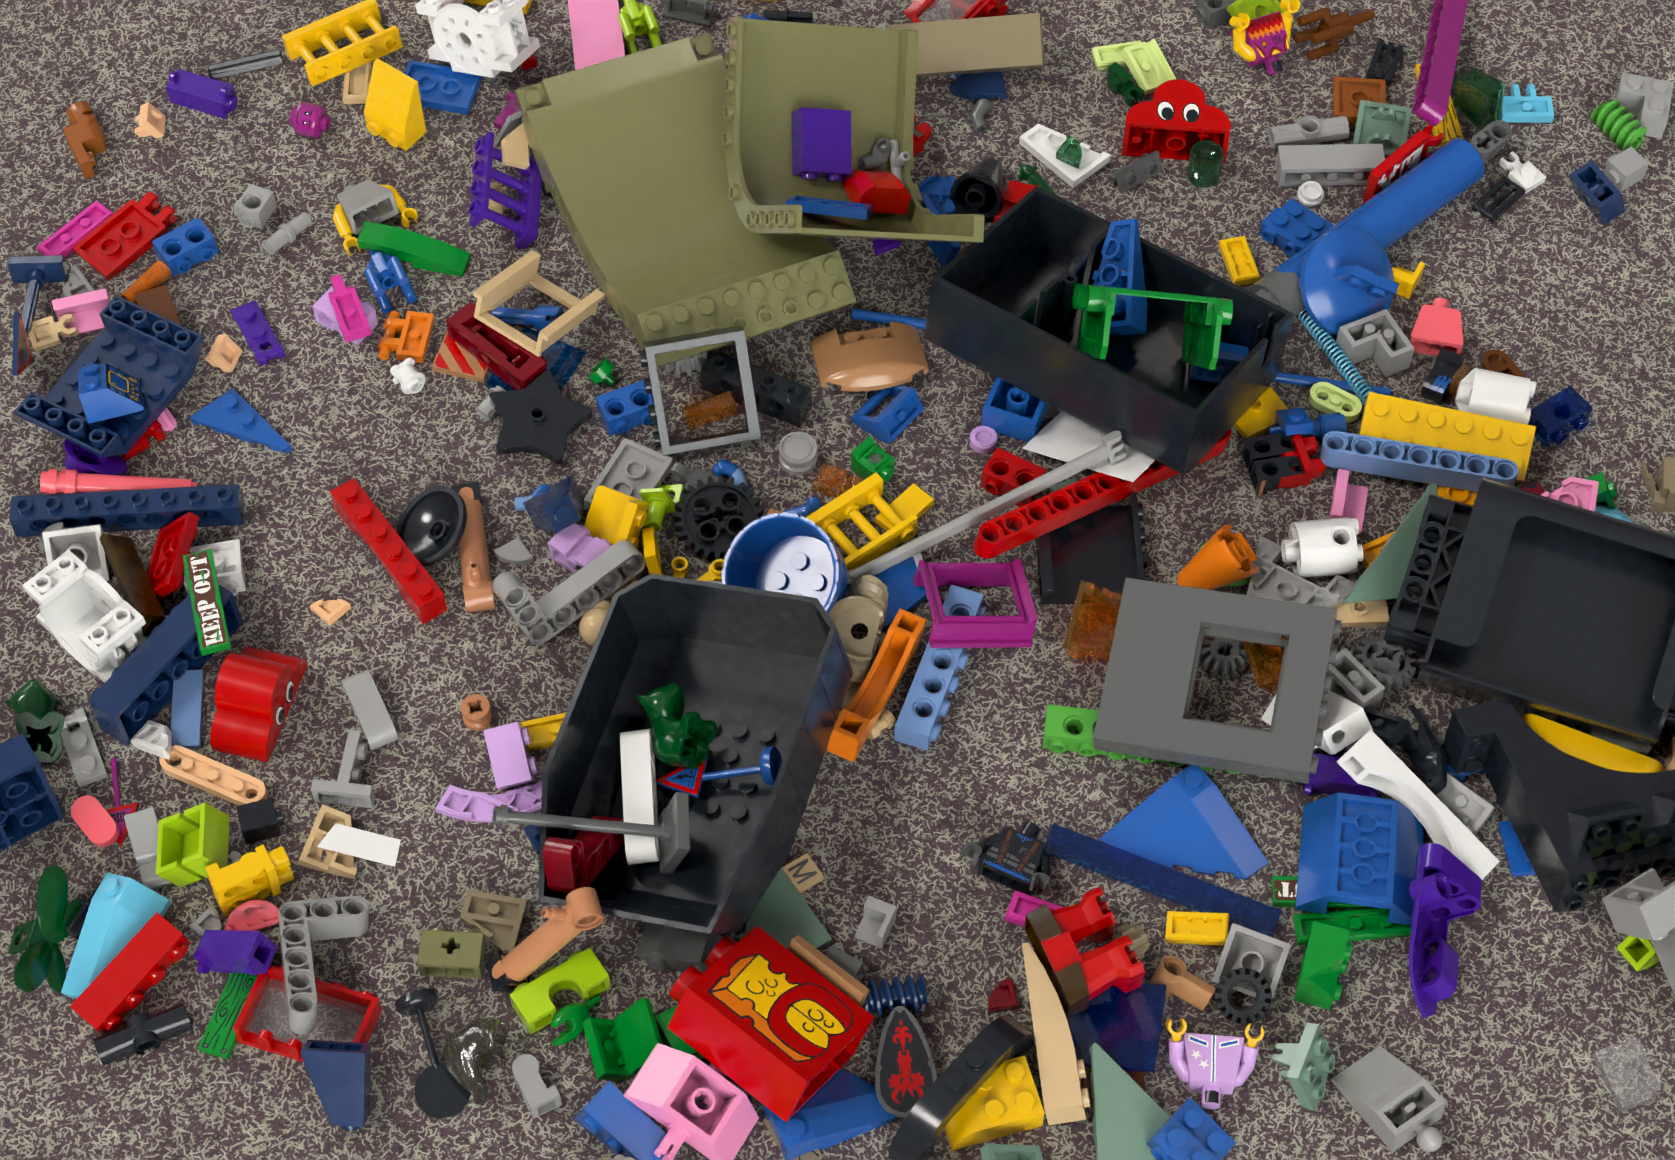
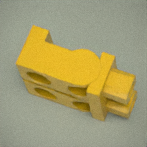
M264 845L255 848L256 852L246 853L239 861L219 869L217 862L205 867L213 894L224 917L230 915L238 905L247 900H263L270 893L273 896L282 893L280 885L294 879L293 872L289 866L291 865L283 846L267 852Z

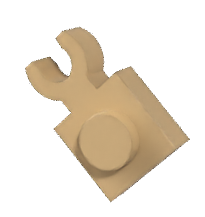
M63 315L58 322H55L53 316L33 321L32 329L29 333L33 349L39 351L61 344L60 336L62 335L68 337L76 336L79 333L76 327L66 328L67 323L75 321L73 315Z

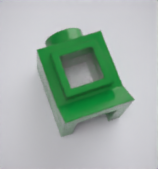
M871 435L851 452V470L865 480L877 472L883 479V482L886 483L894 475L895 459L876 445Z

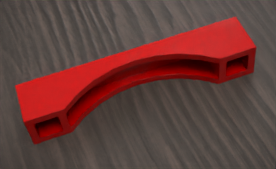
M355 478L331 490L330 495L335 511L349 529L356 533L376 555L399 589L405 602L421 623L425 624L447 611L442 590Z

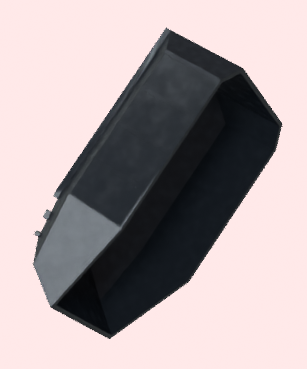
M652 573L614 594L542 771L541 814L589 819L597 815L624 819L620 733L651 729V721L644 706L638 701L637 695L644 696L649 691L665 687L671 683L679 684L683 690L685 701L683 714L686 712H697L700 714L701 720H714L717 725L715 738L708 745L709 757L705 773L760 766L762 751L771 746L778 748L783 761L773 789L765 785L761 773L702 781L699 797L696 798L688 795L690 850L672 874L660 873V861L628 865L624 841L623 845L588 886L596 890L603 914L707 934L737 932L741 930L791 853V847L803 813L808 805L809 796L820 765L823 762L834 725L839 717L838 714L850 680L854 674L838 630L817 598ZM655 755L656 780L681 768L666 765ZM656 784L659 825V816L668 806L675 793L679 791ZM541 826L538 901L561 906L567 904L566 896L569 893L551 891L548 888L543 861V847L549 837L573 840L581 830Z

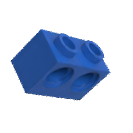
M199 217L152 241L157 258L169 267L172 277L178 273L187 272L193 265L201 261L210 260L214 254L219 252L215 237Z
M644 380L595 397L597 412L609 436L614 434L622 435L636 426L650 425L655 422L650 421L648 405L653 403L651 394L646 395Z

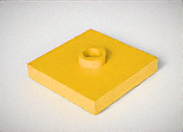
M1269 387L1234 424V427L1244 439L1260 436L1266 433L1269 427L1275 426L1276 410L1288 409V407L1275 391Z

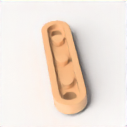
M173 745L171 746V755L168 760L159 758L162 770L168 776L239 806L267 799V791L261 780L185 747ZM174 761H181L178 766H172ZM252 794L257 795L254 798L248 799V797Z

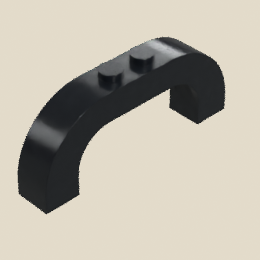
M1009 1014L1002 1015L991 1022L973 1039L916 1102L896 1132L890 1145L888 1158L891 1160H929L933 1156L934 1146L938 1137L949 1121L1006 1060L1024 1056L1035 1045L1034 1034Z

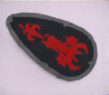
M897 1006L886 1019L881 1032L875 1068V1091L879 1103L888 1113L898 1118H906L916 1102L937 1079V1073L921 1026L907 1008Z

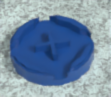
M932 175L923 179L918 184L919 192L927 194L940 215L957 214L955 206L949 197L951 187L956 180L952 176L946 175L945 178L939 177V175Z

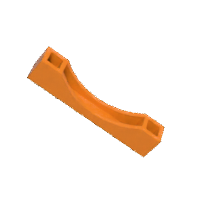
M901 608L899 609L865 680L851 702L843 708L834 725L827 747L828 752L851 762L856 760L920 645L927 619Z

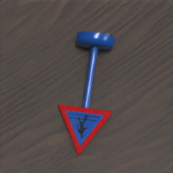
M771 746L762 751L760 766L705 773L709 757L707 755L699 768L681 767L657 779L656 784L682 793H688V795L698 798L702 781L761 773L765 785L773 789L783 760L778 748Z

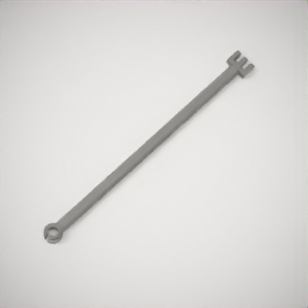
M1113 431L1101 437V446L854 570L847 571L848 580L845 596L852 594L857 579L862 577V575L874 576L1105 459L1113 464L1125 458L1127 453L1124 448V442L1121 440V432Z

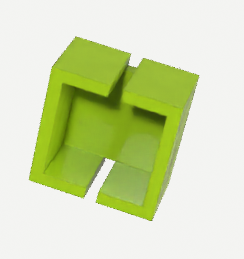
M204 802L184 810V815L179 812L159 820L156 875L181 888L201 880L202 876L207 878L206 866L216 862L219 869L228 866L230 816Z

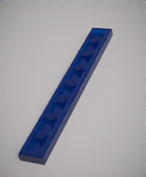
M1053 824L1044 846V853L1196 912L1229 913L1230 925L1234 923L1270 937L1273 936L1282 913L1281 910L1056 824Z

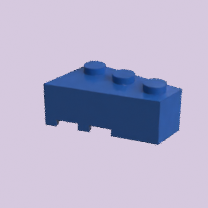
M610 1081L598 1091L574 1118L576 1122L603 1142L615 1155L621 1154L624 1157H632L636 1160H661L664 1156L661 1154L658 1158L654 1151L658 1148L666 1133L635 1104L625 1098L624 1094Z

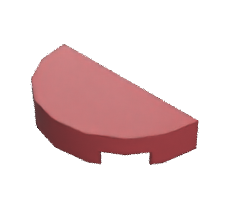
M247 900L231 912L226 924V930L257 931L279 924V908L266 900Z

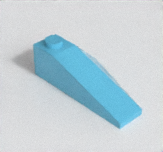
M106 873L92 897L61 993L77 999L156 912L164 917L171 905V901L132 878Z

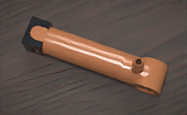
M479 482L451 485V489L462 496L467 509L466 527L458 543L466 612L495 609Z
M591 887L573 890L566 896L567 904L562 908H543L541 915L543 918H548L546 922L508 954L498 953L487 962L486 966L493 991L513 993L514 989L520 984L530 983L528 976L578 934L599 926L604 921V916L596 890Z

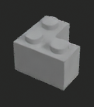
M1622 72L1615 100L1620 101L1619 107L1625 106L1627 108L1626 113L1638 115L1639 127L1645 126L1647 128L1645 136L1661 139L1668 122L1674 82Z
M1387 309L1339 327L1336 343L1344 351V354L1347 355L1346 357L1349 358L1352 365L1373 358L1385 377L1408 369L1415 349Z

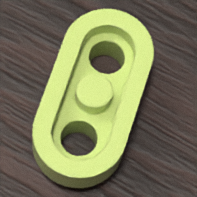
M1318 382L1310 389L1308 399L1311 406L1325 414L1340 412V414H1344L1346 423L1354 422L1359 418L1362 403L1355 395L1327 382ZM1318 397H1325L1327 400L1324 401ZM1342 409H1349L1351 412H1347Z

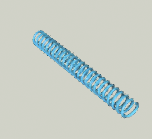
M1302 312L1299 313V320H1301L1312 337L1315 338L1317 344L1320 345V348L1323 349V352L1326 353V356L1337 367L1339 373L1345 378V381L1348 382V385H1350L1351 389H1353L1354 393L1365 405V396L1369 392L1374 393L1372 388L1369 387L1363 376H1360L1361 373L1357 372L1358 369L1355 368V365H1352V362L1346 357L1347 355L1344 354L1338 343H1335V339L1330 336V333L1325 331L1317 337L1324 330L1321 329L1314 333L1320 327L1317 326L1312 330L1317 324L1313 323L1309 326L1310 323L1314 322L1312 319L1306 322L1311 318L1310 315L1303 321L1308 312L1304 313L1302 318ZM1336 345V347H1334L1331 351H1328L1331 347ZM1347 359L1345 363L1339 366L1341 362ZM1350 363V365H1348L1345 369H1342L1345 365ZM1350 367H1353L1351 370H1349L1348 372L1345 373V371H1346L1347 369H1349ZM1355 370V373H1353L1351 376H1348V374ZM1358 374L1357 377H1355L1353 380H1350L1352 377ZM1361 378L1357 383L1353 384L1354 381ZM1366 385V387L1363 390L1359 391L1360 388ZM1367 389H1369L1368 392H1366L1365 394L1361 395L1364 391H1366Z

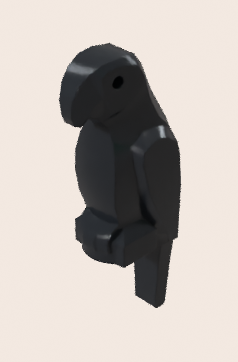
M1411 705L1409 708L1419 723L1418 730L1413 729L1419 746L1416 750L1403 747V750L1411 756L1413 763L1423 774L1421 781L1436 795L1447 785V752L1421 712L1414 705Z

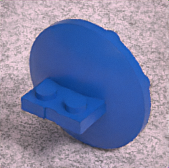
M1351 228L1333 230L1319 237L1311 245L1304 257L1299 278L1301 296L1308 314L1321 329L1335 336L1338 335L1339 327L1382 310H1389L1393 294H1396L1399 283L1394 282L1392 266L1383 247L1369 234Z

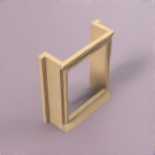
M531 250L474 291L473 296L477 298L474 318L540 357L544 350L589 316H595L598 303L605 298V294L596 289L582 300L576 298L537 274L541 255ZM529 284L569 308L568 311L539 332L537 342L490 314L491 311Z

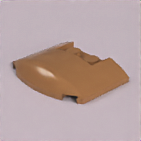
M890 321V327L857 332L852 331L838 334L837 329H834L810 342L822 388L827 389L828 382L841 385V391L881 390L911 382L912 375L920 370H923L924 375L929 372L917 328L908 324Z

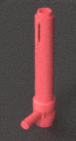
M67 468L62 469L60 472H58V469L42 471L40 478V493L47 495L197 486V482H192V479L78 473L77 470H68Z

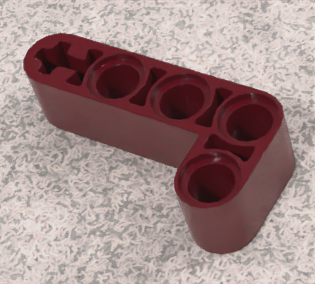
M597 815L591 818L624 822V819ZM581 830L573 840L549 837L543 847V861L548 888L551 891L570 893L573 890L588 887L625 841L624 834Z

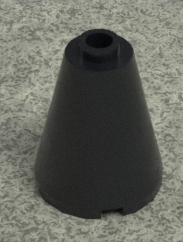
M993 158L983 159L954 181L949 197L955 206L957 214H983L984 219H991L996 215L1002 203L1003 167L1001 163Z

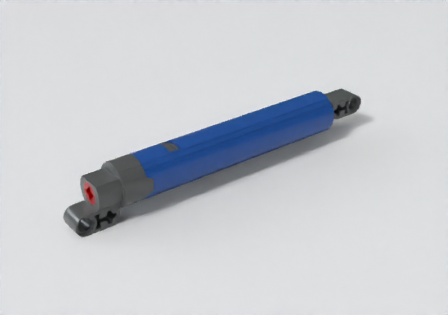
M1495 120L1475 134L1470 142L1460 138L1451 139L1322 235L1337 229H1357L1369 234L1384 250L1480 180L1485 171L1483 164L1503 149L1511 136V127L1505 121ZM1318 238L1253 284L1249 291L1294 313L1293 318L1306 309L1299 286L1301 267L1307 251Z

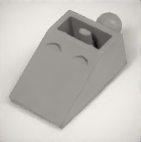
M1378 1046L1331 1079L1347 1101L1392 1153L1415 1136H1417L1418 1146L1425 1152H1435L1441 1147L1442 1135L1438 1129L1431 1127V1125L1442 1118L1445 1101L1424 1077L1383 1047ZM1415 1111H1421L1414 1116Z

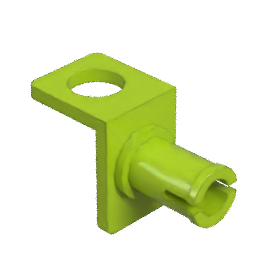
M682 484L660 485L659 488L640 489L639 495L643 501L650 503L647 519L644 524L645 528L653 527L654 532L660 531L664 514L677 512L675 504L676 502H681L680 494L684 491ZM668 492L675 493V497L673 500L668 494Z

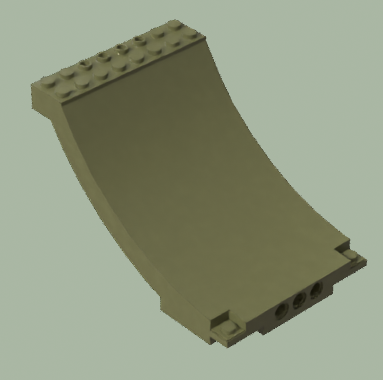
M710 33L691 39L689 37L570 71L543 79L540 83L515 90L523 114L521 120L542 181L545 183L546 192H551L589 271L601 291L605 294L609 304L637 339L641 351L644 350L643 342L739 325L745 330L746 339L848 307L856 302L840 252L823 236L754 233L748 230L740 220L733 201L729 199L730 186L727 173L726 147L722 145V135L726 131L723 108L727 104L724 81L728 76V71L722 55H717ZM728 341L655 354L657 368L731 345L733 342Z

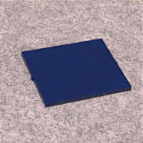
M1142 983L1141 987L1124 993L1112 985L1089 1001L1087 1011L1066 1017L1077 1060L1083 1059L1085 1067H1091L1089 1047L1096 1042L1123 1070L1155 1073L1160 1034L1163 1031L1162 1019L1167 986Z

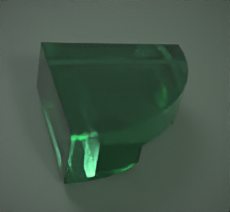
M1068 136L1056 152V159L1079 169L1082 161L1080 144L1073 137Z

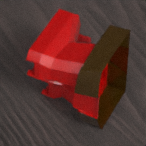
M1100 887L1085 892L1079 904L1051 911L1044 904L1026 914L1025 931L1058 994L1066 1017L1087 1011L1089 1001L1112 985L1124 993H1128L1141 987L1145 970L1142 961H1138L1135 951H1131L1129 945H1132V941L1128 935L1083 954H1079L1077 948L1090 941L1101 944L1110 940V937L1114 935L1116 920L1113 912H1110L1105 901L1102 902L1100 896L1104 895Z

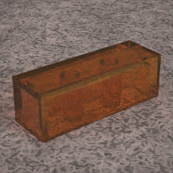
M730 391L682 407V417L689 430L737 414L736 402Z

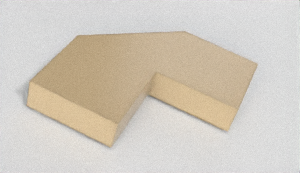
M523 123L501 140L503 165L525 170L530 166L529 148L531 146Z

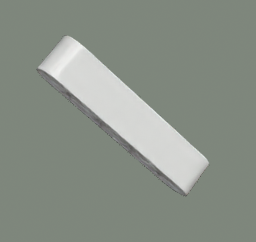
M651 729L620 733L624 822L658 825L655 752ZM624 834L628 865L660 861L659 838Z

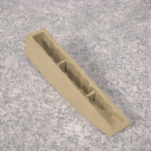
M1022 943L1044 1109L1048 1124L1055 1125L1087 1120L1085 1108L1091 1107L1088 1088H1082L1081 1079L1086 1078L1084 1060H1077L1067 1018L1045 968L1029 943Z

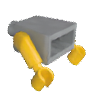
M365 180L355 186H346L343 192L337 195L339 204L335 206L333 221L340 237L345 239L343 245L346 254L349 256L351 255L348 248L351 246H356L359 253L361 252V248L358 247L357 238L352 237V234H359L365 221L381 223L399 214L400 211L402 214L401 223L404 227L410 228L408 218H413L417 223L416 210L407 208V203L391 185H382L371 180Z

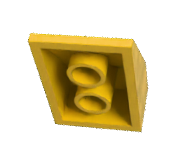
M377 58L373 64L364 109L366 128L372 135H380L391 146L395 148L399 146L405 151L426 133L418 81Z

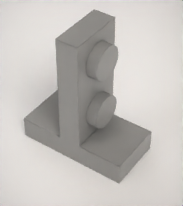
M349 730L337 781L313 779L311 792L314 802L364 808L374 807L376 798L372 785L360 784L362 771L359 768L360 760L366 759L368 745L363 741L361 731Z

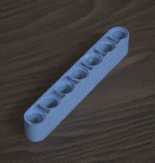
M1331 431L1324 435L1320 454L1322 463L1332 468L1427 484H1437L1439 486L1478 492L1482 478L1514 487L1518 475L1516 463L1504 458L1341 431Z

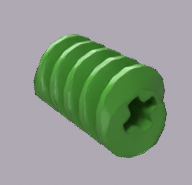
M1616 99L1603 103L1592 112L1591 121L1596 123L1597 127L1603 130V133L1609 136L1610 140L1616 143L1619 149L1625 151L1633 147L1637 150L1643 143L1647 128L1645 126L1639 127L1640 121L1637 119L1633 120L1634 115L1632 113L1626 114L1627 108L1625 106L1619 107V100Z

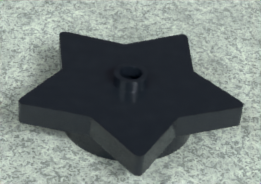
M545 370L523 390L490 392L489 394L490 402L502 421L496 445V453L498 455L517 452L539 454L561 465L569 434L592 417V409L562 396L550 370Z

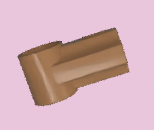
M1171 955L1162 958L1150 979V986L1157 994L1164 997L1175 995L1201 1011L1205 1009L1216 989L1187 972L1185 963L1178 957Z

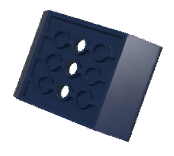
M117 295L99 314L105 328L44 398L30 392L14 410L15 415L101 457L127 454L193 377L204 340L202 335ZM95 363L99 365L107 363L141 380L144 410L88 424L78 394V369H82L88 364Z

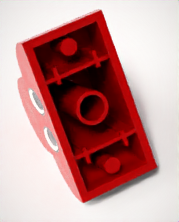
M1181 79L1169 80L1156 88L1153 101L1138 103L1128 111L1125 122L1122 156L1142 157L1144 153L1150 154L1158 150L1160 159L1225 163L1231 123L1228 116L1222 110L1214 106L1205 105V95L1196 84Z
M247 646L241 654L230 653L220 668L215 687L217 710L211 727L210 743L212 750L268 763L308 666L307 660Z

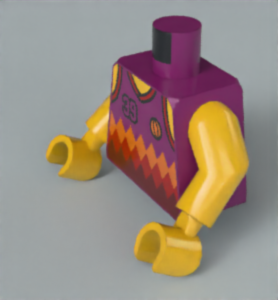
M1281 0L1280 7L1284 10L1282 14L1278 11L1250 20L1248 14L1239 13L1238 17L1233 16L1230 19V25L1235 27L1229 32L1233 39V50L1247 62L1248 66L1254 67L1264 63L1269 76L1283 70L1278 58L1290 50L1289 44L1294 17L1291 13L1299 10V0Z

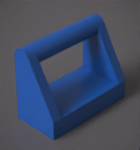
M899 385L878 390L851 417V420L880 441L891 444L924 408L914 388ZM888 395L894 398L876 418L868 416Z

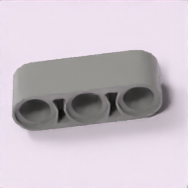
M369 670L340 680L343 690L349 698V704L353 713L358 718L365 739L368 740L370 750L399 740L394 724Z

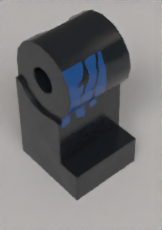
M1441 348L1437 355L1436 363L1425 379L1421 396L1443 404L1447 396L1450 395L1451 389L1453 390L1454 388L1453 383L1455 381L1457 383L1462 374L1464 356Z

